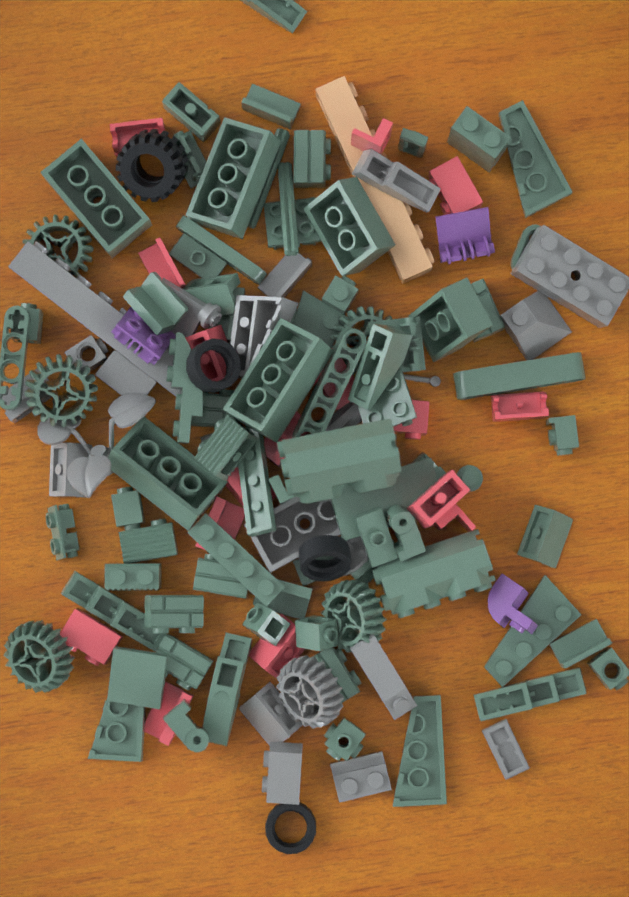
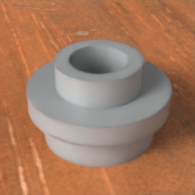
M207 303L201 309L197 320L201 322L203 328L214 327L218 324L222 317V314H220L221 307L217 304Z

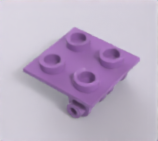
M488 207L435 217L441 263L447 262L451 264V262L461 259L467 261L469 257L473 260L474 256L486 255L489 257L491 253H495L494 244L491 242Z
M132 307L129 308L111 331L115 335L114 338L124 346L130 338L133 339L127 346L128 349L134 342H137L139 345L133 352L134 354L142 346L143 349L138 356L147 364L150 362L153 365L168 348L170 339L175 338V334L171 331L156 335Z

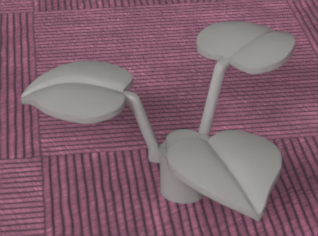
M127 393L112 402L108 409L109 415L113 417L109 420V448L104 445H96L92 449L89 447L78 431L75 430L81 423L79 415L75 416L77 423L74 425L70 419H67L66 427H62L60 420H57L55 426H51L49 417L46 422H40L37 426L38 436L43 443L48 445L60 444L67 440L70 434L77 438L89 456L88 458L80 457L75 459L67 468V478L75 490L90 498L96 487L107 476L114 473L111 471L112 465L108 456L114 448L115 423L119 428L134 425L152 409L156 400L151 396Z

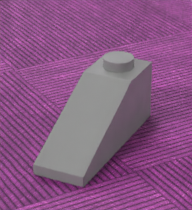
M370 635V643L362 640L350 649L395 720L415 708L417 704L376 637Z

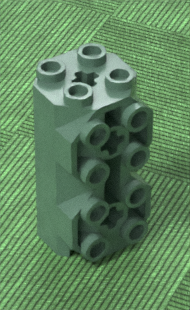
M391 418L277 442L280 458L286 457L285 459H280L284 478L290 477V479L285 480L288 496L294 495L299 497L302 503L310 504L340 497L343 494V488L347 484L353 486L354 491L359 493L394 486L397 482L396 478L401 474L402 470Z
M476 529L425 546L426 551L403 562L397 558L376 566V569L371 570L376 586L381 584L384 595L380 596L383 608H385L384 610H390L392 615L397 614L398 618H403L415 614L414 608L423 605V608L427 610L441 605L439 599L448 597L449 601H453L467 596L465 592L467 590L474 589V592H481L492 588L491 582L495 581V576H489L488 574L493 568L483 539L478 541L476 539V535L480 534L479 530Z

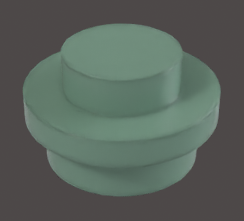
M473 465L463 466L457 472L458 477L470 489L469 492L477 490L483 482L481 471Z

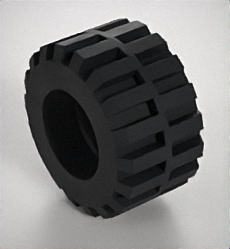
M147 129L143 130L139 134H135L118 154L117 160L119 162L116 164V171H120V174L117 178L119 182L124 181L125 184L122 187L126 191L128 189L132 191V197L136 198L139 195L141 196V201L145 202L149 198H151V202H157L160 198L164 200L177 189L185 178L184 175L188 169V166L185 165L188 157L187 155H182L185 148L182 144L180 146L176 144L178 139L175 136L172 139L169 138V132L163 131L159 134L158 129H152L150 132ZM151 154L157 157L163 164L164 176L156 177L148 174L141 166L140 155Z

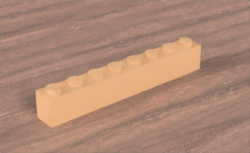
M345 76L316 88L315 91L316 98L352 174L363 153L362 150L351 145L353 129L356 128L374 137L376 132L374 129L369 130L365 122L369 120L363 105L358 106L355 97L358 95L353 83H347ZM358 178L395 243V246L387 252L402 284L431 272L434 258L429 248L424 249L420 241L423 239V234L418 224L413 225L409 217L412 215L409 204L380 191Z

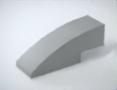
M373 149L363 151L352 172V175L369 185L425 212L430 211L441 189L398 161L392 162Z

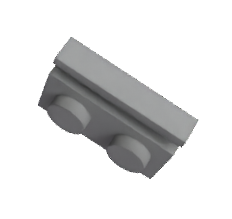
M382 751L350 758L347 761L342 760L330 763L339 803L392 790Z

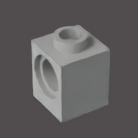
M90 335L64 353L66 356H72V364L77 359L82 360L81 368L88 365L91 372L105 363L108 359L105 354L109 351L101 338L95 340ZM88 348L95 349L96 355L94 359L84 361L82 358L83 352Z

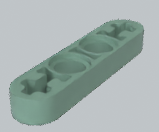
M183 215L175 226L183 234L185 233L254 283L260 285L266 277L267 273L259 266L188 217Z
M21 306L10 307L4 316L0 353V407L8 411L15 410L21 405L31 319L28 311ZM19 311L20 315L24 317V321H19L18 330H24L23 335L16 332L9 333V329L15 330V322L11 320V316H16ZM12 338H19L22 341V347L17 352H10L8 349V341ZM10 364H15L19 368V374L14 379H9L5 376V368ZM3 382L9 384L18 383L17 388L12 386L11 394L16 399L11 401L10 405H7V402L2 400L3 395L8 394L9 388L8 386H3Z

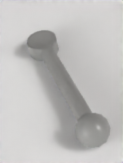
M404 374L405 380L430 383L433 387L439 386L441 382L438 376L427 378Z

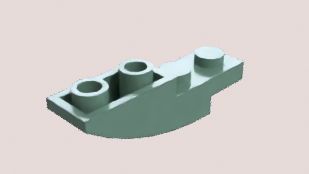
M177 332L175 339H170L169 355L174 356L173 366H168L166 382H171V389H181V394L176 393L175 410H180L179 421L174 420L173 436L177 437V443L188 444L190 441L191 417L201 418L203 416L202 390L196 388L190 381L186 371V360L191 351L190 345L183 333Z
M230 633L225 634L221 653L217 658L203 722V728L209 734L210 743L223 746L228 745L240 698V688L253 642L252 638Z

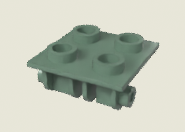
M316 197L295 200L298 247H300V243L302 245H316V242H321L319 235L303 209ZM280 201L265 203L264 214L268 248L274 247V250H277L276 248L284 247Z
M420 316L367 322L369 334L373 324L391 325L412 334L405 360L400 367L403 372L426 370Z
M401 367L397 370L371 410L358 405L363 424L391 418L393 427L401 423L403 426L413 424L412 419L417 418Z

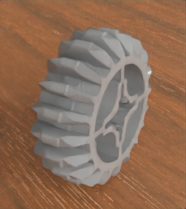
M307 655L294 658L283 666L280 670V675L277 676L279 683L276 687L281 691L278 697L283 699L284 704L282 706L287 707L289 710L288 715H294L295 721H301L304 727L310 726L314 729L326 726L337 718L340 710L343 708L341 701L344 699V696L339 693L342 687L336 682L338 677H334L331 674L332 668L327 669L324 661L318 662L316 657L310 658Z

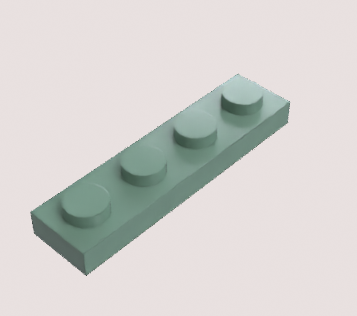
M249 428L248 430L258 438V441L255 442V445L251 447L245 458L238 464L247 535L254 537L277 530L270 482L268 480L269 473L264 438L262 434Z
M206 513L189 530L188 534L266 607L285 588Z

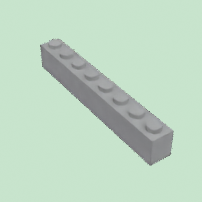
M29 241L25 244L8 266L11 270L174 396H176V393L181 394V389H171V382H166L168 366H173L174 356L169 355V346L155 365L150 362L147 364L138 356L143 349L142 346L134 354L133 352L139 345L137 342H134L128 349L127 346L133 340L132 338L124 346L111 333L127 312L125 309L121 308L118 311L112 307L111 303L113 300L101 291L97 295L89 288L92 284L80 274L77 278L72 276L68 272L70 267L59 258L55 262L46 255L49 250L37 241L33 245Z

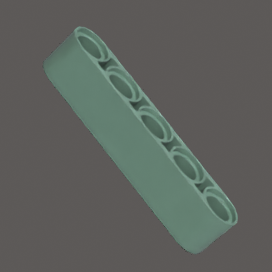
M350 327L342 330L333 347L334 352L320 374L293 431L292 438L300 437L306 431L312 434L325 432L366 346V336L362 331ZM351 333H356L359 338L358 344L355 347L349 348L346 344V339ZM339 358H345L347 361V367L342 372H337L334 367L336 360ZM329 382L334 383L335 392L333 395L324 396V385ZM316 407H322L324 410L323 417L317 421L312 420V410Z
M581 352L453 373L457 400L586 379Z

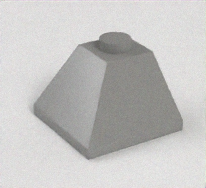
M539 291L523 299L500 316L505 326L504 329L526 360H533L572 333L548 297Z

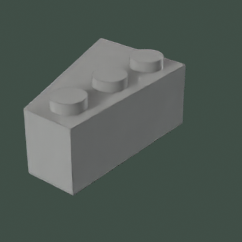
M236 296L230 344L237 351L241 361V371L238 378L242 379L279 319L282 318L291 322L298 306L297 302L283 297Z

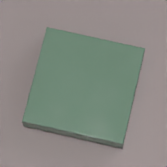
M115 646L113 648L107 701L161 709L168 655Z

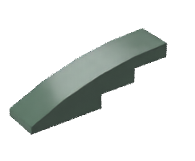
M240 0L290 33L294 32L307 13L304 8L293 0Z
M77 571L73 572L61 592L66 598L155 652L167 634L153 633V628H145L144 612Z
M577 667L474 694V699L480 721L584 695L587 694L581 668Z

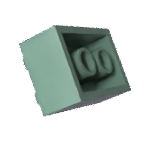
M357 177L336 181L303 208L342 277L360 273L395 246L393 239Z
M464 278L441 289L409 315V317L420 316L423 344L433 362L458 351L493 326L488 311L484 309L477 296L476 289L471 285L468 278Z

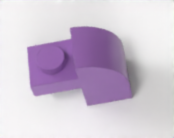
M501 574L488 596V609L493 619L503 628L511 620L509 625L521 634L524 630L533 634L538 627L533 620L518 611V608L529 593L513 580Z

